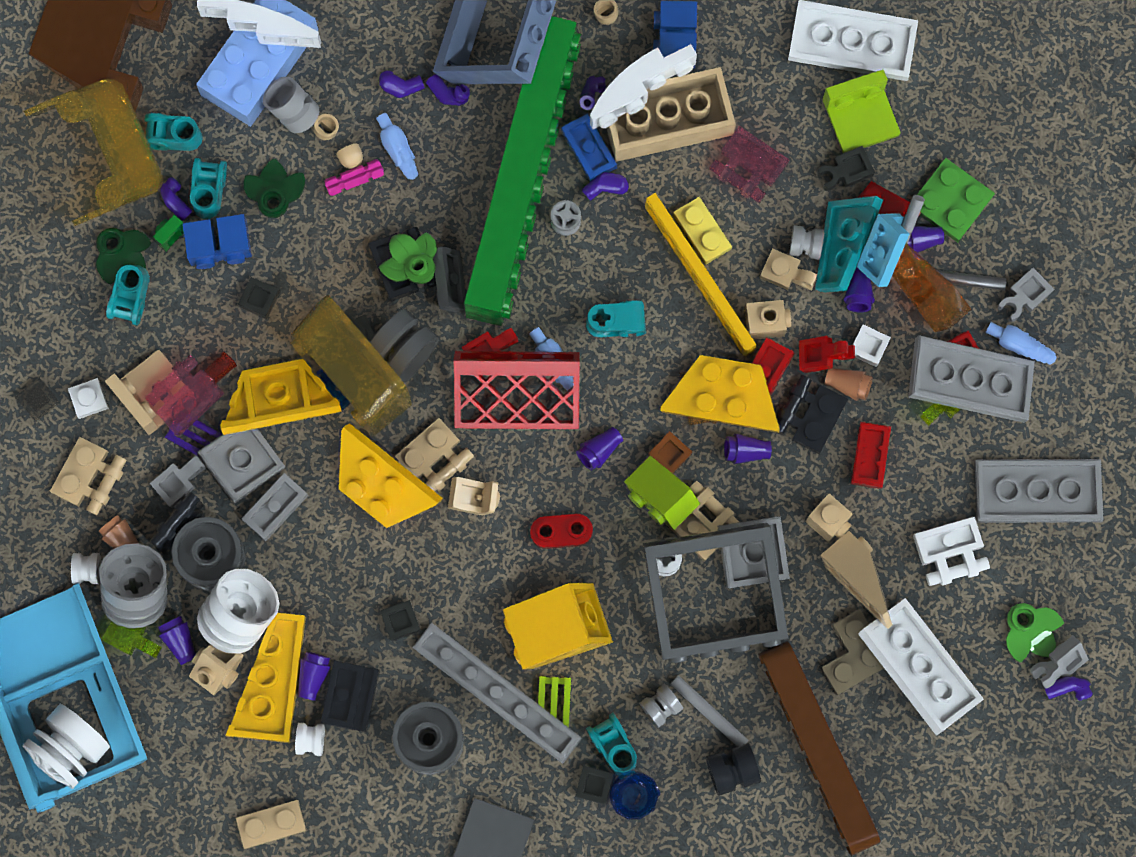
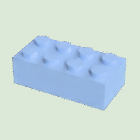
M255 0L253 3L292 17L318 31L316 19L287 0ZM234 30L196 86L202 97L251 127L265 107L263 96L268 86L275 80L287 76L306 47L259 44L256 32Z

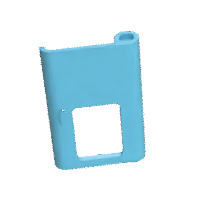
M79 583L73 585L68 590L0 618V734L28 808H36L37 813L54 807V800L116 775L147 760ZM83 680L87 685L114 757L111 762L88 771L84 777L80 775L75 777L79 783L74 789H71L63 783L54 781L36 766L22 745L28 739L40 747L42 745L33 734L36 731V727L28 709L29 703L32 700Z

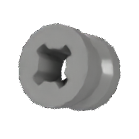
M563 200L553 206L551 210L553 230L560 235L569 236L579 229L581 225V211L574 202Z

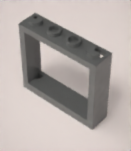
M768 523L643 543L660 654L663 660L669 659V663H679L687 661V656L700 654L701 658H708L719 655V650L731 648V652H743L750 650V645L762 643L763 647H773L780 645L781 640L789 639L772 531ZM762 541L776 628L670 646L656 558Z

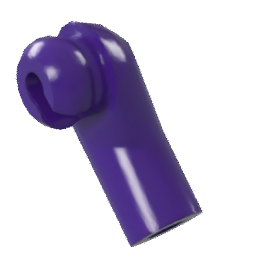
M169 177L165 183H161L159 190L165 206L183 221L192 210L176 195L177 191L181 189L179 182L173 177Z
M1071 676L1057 679L1051 687L1045 688L1049 699L1073 691L1075 692L1076 699L1079 701L1090 698L1093 695L1089 687L1091 684L1087 679Z

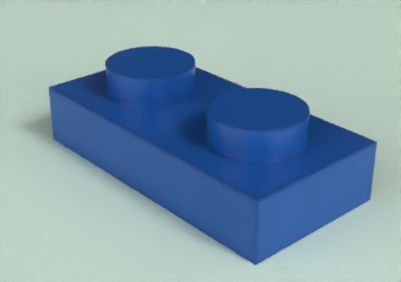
M588 113L561 127L563 136L590 182L603 172H611L617 169V164L596 128L592 130Z

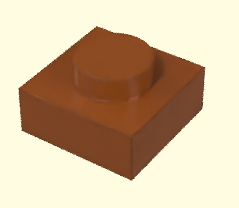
M669 431L648 453V456H652L674 474L693 452Z

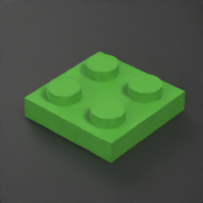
M945 158L917 194L925 199L920 216L935 227L941 226L943 232L958 243L995 193Z

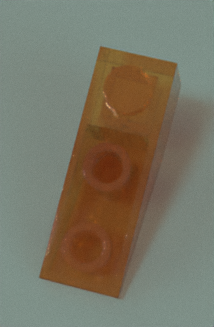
M906 243L892 277L934 332L950 329L972 309L957 289Z

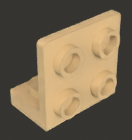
M160 350L150 355L123 378L119 379L114 373L105 380L107 385L148 435L152 434L197 397L195 392Z

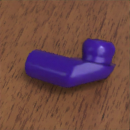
M384 71L379 76L380 87L383 91L396 98H404L425 89L420 75L403 80L391 71Z
M437 74L426 81L427 86L440 103L461 106L468 102L470 90L466 85L460 84V86L447 87Z
M593 75L587 78L580 94V106L583 109H592L595 105V92L603 93L606 90V82L603 76L595 77Z
M603 172L584 186L582 191L589 200H593L603 191L622 195L628 191L629 183L620 174Z

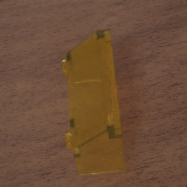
M104 79L66 92L24 110L25 116L28 117L38 116L56 108L60 117L70 123L80 122L88 118L113 176L102 180L95 190V197L100 209L72 220L74 226L97 219L153 195L160 190L163 184V175L125 88L119 81Z
M329 295L318 301L291 333L293 341L290 344L301 357L307 354L310 358H313L350 402L354 409L350 414L361 427L367 425L373 436H376L412 406L409 391L404 382Z

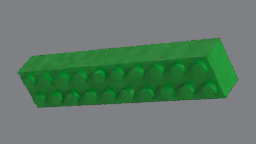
M551 16L531 84H522L464 302L466 318L502 326L504 318L510 319L514 305L511 290H517L521 279V264H519V260L525 261L529 248V243H527L529 235L526 233L527 231L533 232L537 215L535 214L536 206L534 203L540 204L544 190V177H542V174L548 175L552 158L550 157L551 148L549 146L555 147L559 133V119L557 117L563 118L566 107V90L564 89L570 90L574 75V72H572L574 62L572 61L577 62L580 54L581 34L577 33V22Z

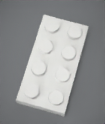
M799 0L788 60L863 74H870L884 69L887 78L908 81L918 20Z
M905 598L888 610L892 621V626L889 629L876 619L862 629L858 635L937 736L984 699Z

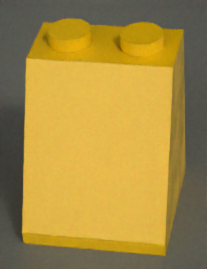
M568 583L503 609L505 615L504 625L507 632L512 636L515 645L514 656L522 666V669H535L613 643L593 583Z

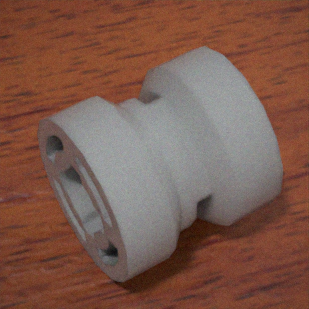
M794 225L789 255L799 257L802 252H805V255H808L810 259L820 260L824 229L815 228L812 231L808 230L806 232L803 226Z
M666 684L658 688L656 695L652 698L646 697L639 703L643 711L651 716L650 720L657 728L665 724L666 718L671 714L676 715L684 709Z

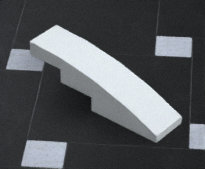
M197 0V8L201 17L226 18L230 30L256 32L259 44L321 48L318 31L287 15L240 0Z

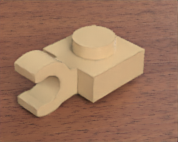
M772 248L760 278L786 290H789L791 283H795L812 291L817 280V274L808 270L798 269L801 260Z

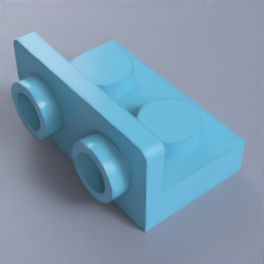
M900 213L878 214L857 264V268L878 287L888 286L910 234L901 226L904 217Z

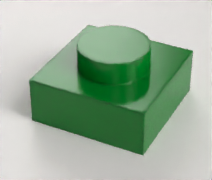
M175 215L169 220L164 219L156 227V234L153 236L157 245L165 252L184 234L183 222Z

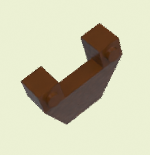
M47 0L29 55L105 108L134 116L144 88L139 77L116 71L131 25L163 33L172 8L171 1Z

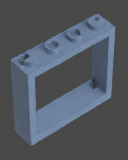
M455 0L433 72L455 85L531 84L556 0H528L508 65L467 66L487 0Z

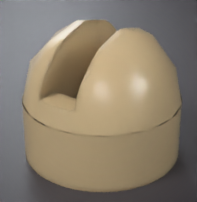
M599 0L595 3L594 14L597 21L602 25H610L617 20L619 11L614 0Z
M322 114L318 116L314 123V133L321 140H330L337 134L339 123L334 116ZM321 124L327 131L331 133L327 134L318 125Z
M357 143L348 145L336 153L340 163L348 169L360 166L363 160L362 151Z

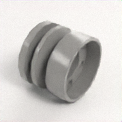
M124 544L111 550L103 558L99 568L101 605L104 613L116 625L126 628H142L154 623L164 613L168 603L167 573L163 558L151 547L141 544Z

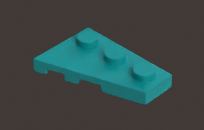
M871 196L828 201L823 246L815 286L816 290L825 293L847 291L883 199Z

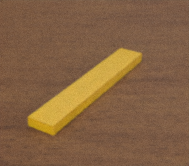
M657 194L650 195L646 198L645 209L742 355L746 357L753 353L757 344Z

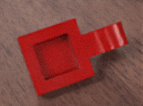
M512 328L505 330L495 338H492L487 331L462 346V350L502 351L519 341Z
M827 335L799 341V370L804 373L832 369L833 359L850 360L855 358V346H848V341L832 343V338Z

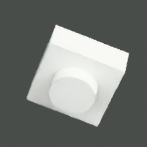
M862 325L853 343L855 346V357L877 367L891 337Z
M98 378L68 388L79 419L109 409Z

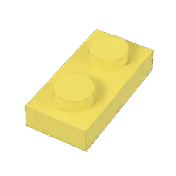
M700 197L673 212V216L705 265L732 249L731 244Z

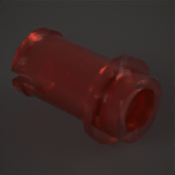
M223 351L205 370L200 369V374L196 378L208 391L212 388L216 389L218 387L217 383L233 368H236L237 365Z

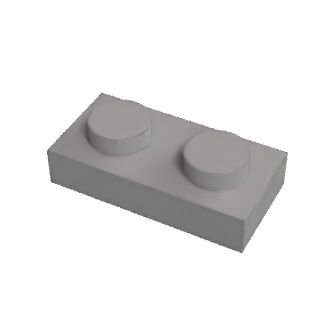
M284 473L246 513L242 521L264 541H267L308 497V494Z

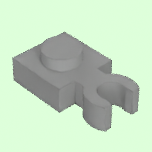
M1032 268L1009 289L1014 297L1004 298L997 309L1000 311L1007 305L1012 306L1015 313L1011 315L1009 321L1014 322L1021 315L1022 307H1025L1029 312L1033 311L1055 289Z

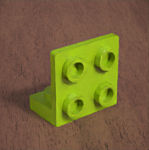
M884 69L826 88L823 103L842 153L860 146L866 148L900 135L898 124L884 91L888 81Z

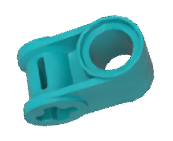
M159 113L145 115L144 121L147 123L146 136L142 139L141 144L144 148L163 151L168 149L192 151L201 145L203 140L202 132L191 117L170 116ZM187 129L194 130L191 137L187 139L180 138L183 131Z
M200 158L194 159L190 202L195 214L202 219H211L220 211L227 175L226 161L221 160L220 163L202 162ZM209 197L213 199L208 206L202 207L198 205L199 201L203 198Z
M125 265L118 270L113 291L107 305L106 317L112 320L116 317L131 321L132 325L135 326L140 324L150 282L149 273L144 267L140 265ZM131 270L136 271L139 276V282L135 287H131L127 283V275Z
M625 301L595 305L588 312L586 319L587 331L594 337L600 338L628 337V334L636 333V336L645 335L644 303L642 301ZM598 315H602V319L605 320L604 326H599L598 321H595Z
M613 712L602 723L593 728L590 726L585 728L596 749L602 754L614 774L626 776L634 771L637 763L636 753ZM620 752L629 754L632 759L631 764L626 768L617 767L613 762L616 754Z

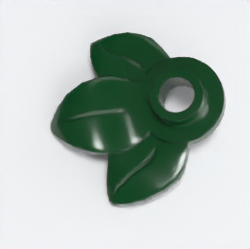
M272 159L267 163L260 177L246 175L244 178L246 195L258 203L260 212L268 218H278L285 214L289 203L299 199L305 188L304 174L295 173L287 176L285 169L276 159ZM271 199L279 201V205L276 208L268 206V202Z
M117 228L103 230L96 240V246L100 252L96 261V267L101 278L106 283L112 284L115 282L118 270L125 265H140L146 269V262L141 252L145 251L152 244L150 239L138 230L122 232ZM111 239H116L118 241L117 246L113 249L108 248L107 242ZM131 270L127 275L129 277L139 278L138 274L134 270Z

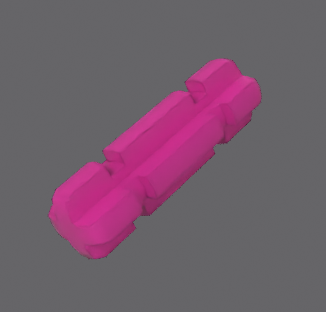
M375 159L368 162L365 167L360 165L340 173V177L332 176L327 178L325 186L329 195L334 196L341 193V189L349 190L369 182L368 179L371 177L374 180L383 176L384 170L380 161Z

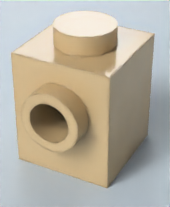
M783 300L746 303L744 310L746 328L753 340L765 339L766 337H785L787 327H791L790 309H784Z
M829 493L808 516L805 522L829 543L834 536L840 539L850 529L852 525L848 521L853 514Z

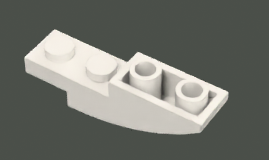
M690 44L666 57L662 56L657 47L629 65L606 88L590 114L592 130L599 126L601 128L611 126L618 120L617 117L627 112L629 115L637 113L647 103L648 92L646 89H658L666 83V79L674 75L681 77L692 71L693 66L696 65L697 58L692 45Z

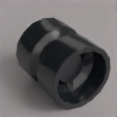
M749 743L732 748L728 755L721 751L706 756L708 770L718 796L735 791L736 786L739 784L746 788L761 783L757 762Z

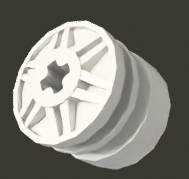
M234 569L226 572L199 608L197 616L199 631L209 644L223 652L240 654L250 650L278 613L280 603L277 591L270 581L252 570Z
M60 703L45 720L53 733L49 736L38 729L33 733L42 743L41 747L30 739L22 746L29 753L35 765L54 781L74 789L79 782L69 771L72 769L84 777L87 771L79 760L83 757L90 762L96 763L110 746L88 723Z

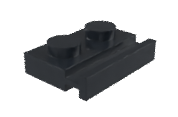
M334 660L320 723L367 733L380 670Z

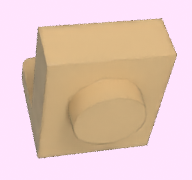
M461 477L452 478L448 509L476 515L494 513L500 501L498 482L490 481L484 483Z

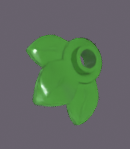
M427 232L418 237L416 241L406 234L392 236L389 243L392 258L379 265L382 274L395 282L407 279L418 284L429 282L433 278L436 268L433 258L437 252V244L434 238ZM424 264L422 269L415 270L417 266Z
M1026 603L1013 606L1007 614V624L1010 631L1006 637L1007 648L1011 656L1018 662H1022L1030 651L1042 657H1049V654L1056 648L1052 631L1064 624L1060 615L1047 607L1035 609ZM1019 614H1025L1028 617L1026 625L1018 623L1017 616Z

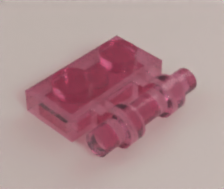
M739 126L721 151V154L730 160L724 165L715 159L709 170L717 174V179L723 183L729 182L741 191L740 194L745 198L749 199L751 197L756 202L761 203L766 193L757 187L760 181H763L772 187L789 164V159ZM738 165L752 174L748 181L734 172Z
M191 355L182 362L178 361L172 367L173 371L164 380H158L152 386L153 390L145 397L152 406L160 400L165 403L156 413L177 436L183 434L225 394L204 370H200L195 376L192 375L190 371L198 362ZM182 381L185 385L175 395H172L170 390Z

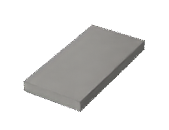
M919 335L915 338L908 397L1025 423L1029 420L1035 361Z
M1101 459L975 460L977 523L1103 522Z

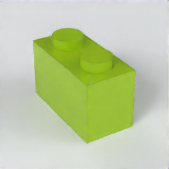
M649 456L624 481L631 492L628 495L629 499L640 509L643 506L648 508V514L659 525L666 523L673 530L700 505L692 489L652 456Z

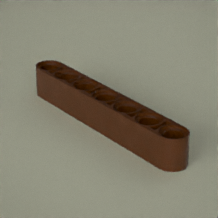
M786 641L759 653L758 656L761 664L764 663L767 668L765 673L774 692H778L781 700H779L783 712L788 722H792L794 727L792 731L801 751L804 750L808 757L806 762L812 775L820 783L821 787L819 790L828 809L833 811L834 817L832 818L841 838H845L848 844L846 847L847 851L852 856L881 843L875 825L790 643Z

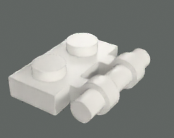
M975 517L913 535L922 566L935 562L937 571L926 574L929 586L939 583L942 586L952 583L953 579L966 575L971 578L978 576L980 571L990 569L987 557L975 560L973 551L984 547ZM962 555L963 564L948 568L947 558Z

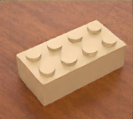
M718 67L681 77L669 78L658 89H646L648 98L643 109L631 115L627 112L617 117L618 120L614 124L606 127L614 160L618 162L733 136L736 124L722 69Z

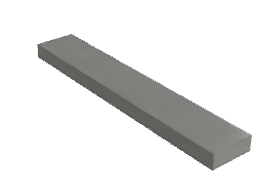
M433 623L428 626L412 647L562 764L582 738Z

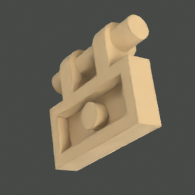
M438 418L393 458L417 478L423 475L428 480L425 484L432 490L439 492L446 486L445 482L456 472L461 473L467 468L465 464L474 455L468 448H465L458 455L452 451L460 443V440ZM442 457H445L449 463L438 473H435L431 467Z
M79 437L50 492L78 507L85 496L92 499L86 510L97 516L102 505H107L110 499L108 494L115 481H120L123 475L121 470L127 460L115 455L111 465L104 463L109 453L107 450ZM99 471L105 474L97 490L90 486Z
M696 481L690 488L700 502V505L675 530L670 529L678 537L718 531L717 526L738 523L739 521L734 517L735 513L729 507L725 508L714 497L715 493L709 487L705 489ZM704 505L717 517L712 523L699 511ZM718 548L697 551L695 553L705 562Z

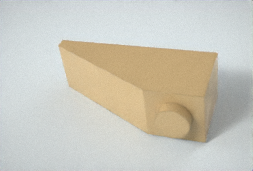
M848 531L821 554L826 569L889 629L892 626V621L876 566L871 556L873 549L863 537L860 536L857 539Z

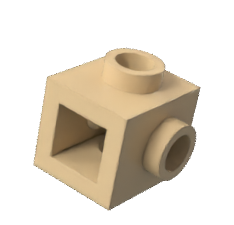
M211 644L207 648L202 647L192 660L195 666L189 677L215 695L223 686L228 689L235 682L239 675L236 669L244 655L242 653H226L216 649Z

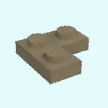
M860 609L832 625L848 653L821 667V670L837 696L885 669L858 635L862 629L869 625Z

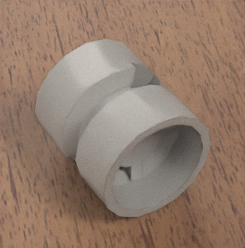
M281 77L268 86L263 96L264 106L292 133H302L308 130L318 119L319 105L291 77Z

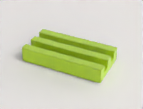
M539 676L538 705L544 708L545 685L552 684L550 714L557 718L558 685H564L563 724L569 728L571 678Z

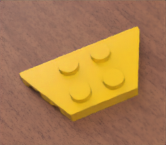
M700 355L662 404L660 410L663 413L777 433L780 431L763 367L757 364Z
M299 359L243 370L237 382L238 388L233 393L229 402L230 410L226 420H222L220 426L223 435L342 412L338 399L330 394L325 384L318 376L314 375L306 361Z
M349 423L341 430L339 490L384 527L393 526L441 502L443 498L353 425Z

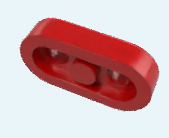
M582 514L540 517L533 522L530 529L533 543L542 549L582 546L589 542L593 534L591 521ZM575 524L581 525L583 532L581 534H574L571 531L572 526ZM543 527H549L552 530V534L548 537H543L540 534V530Z

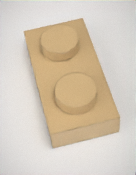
M299 800L236 818L244 849L307 831Z

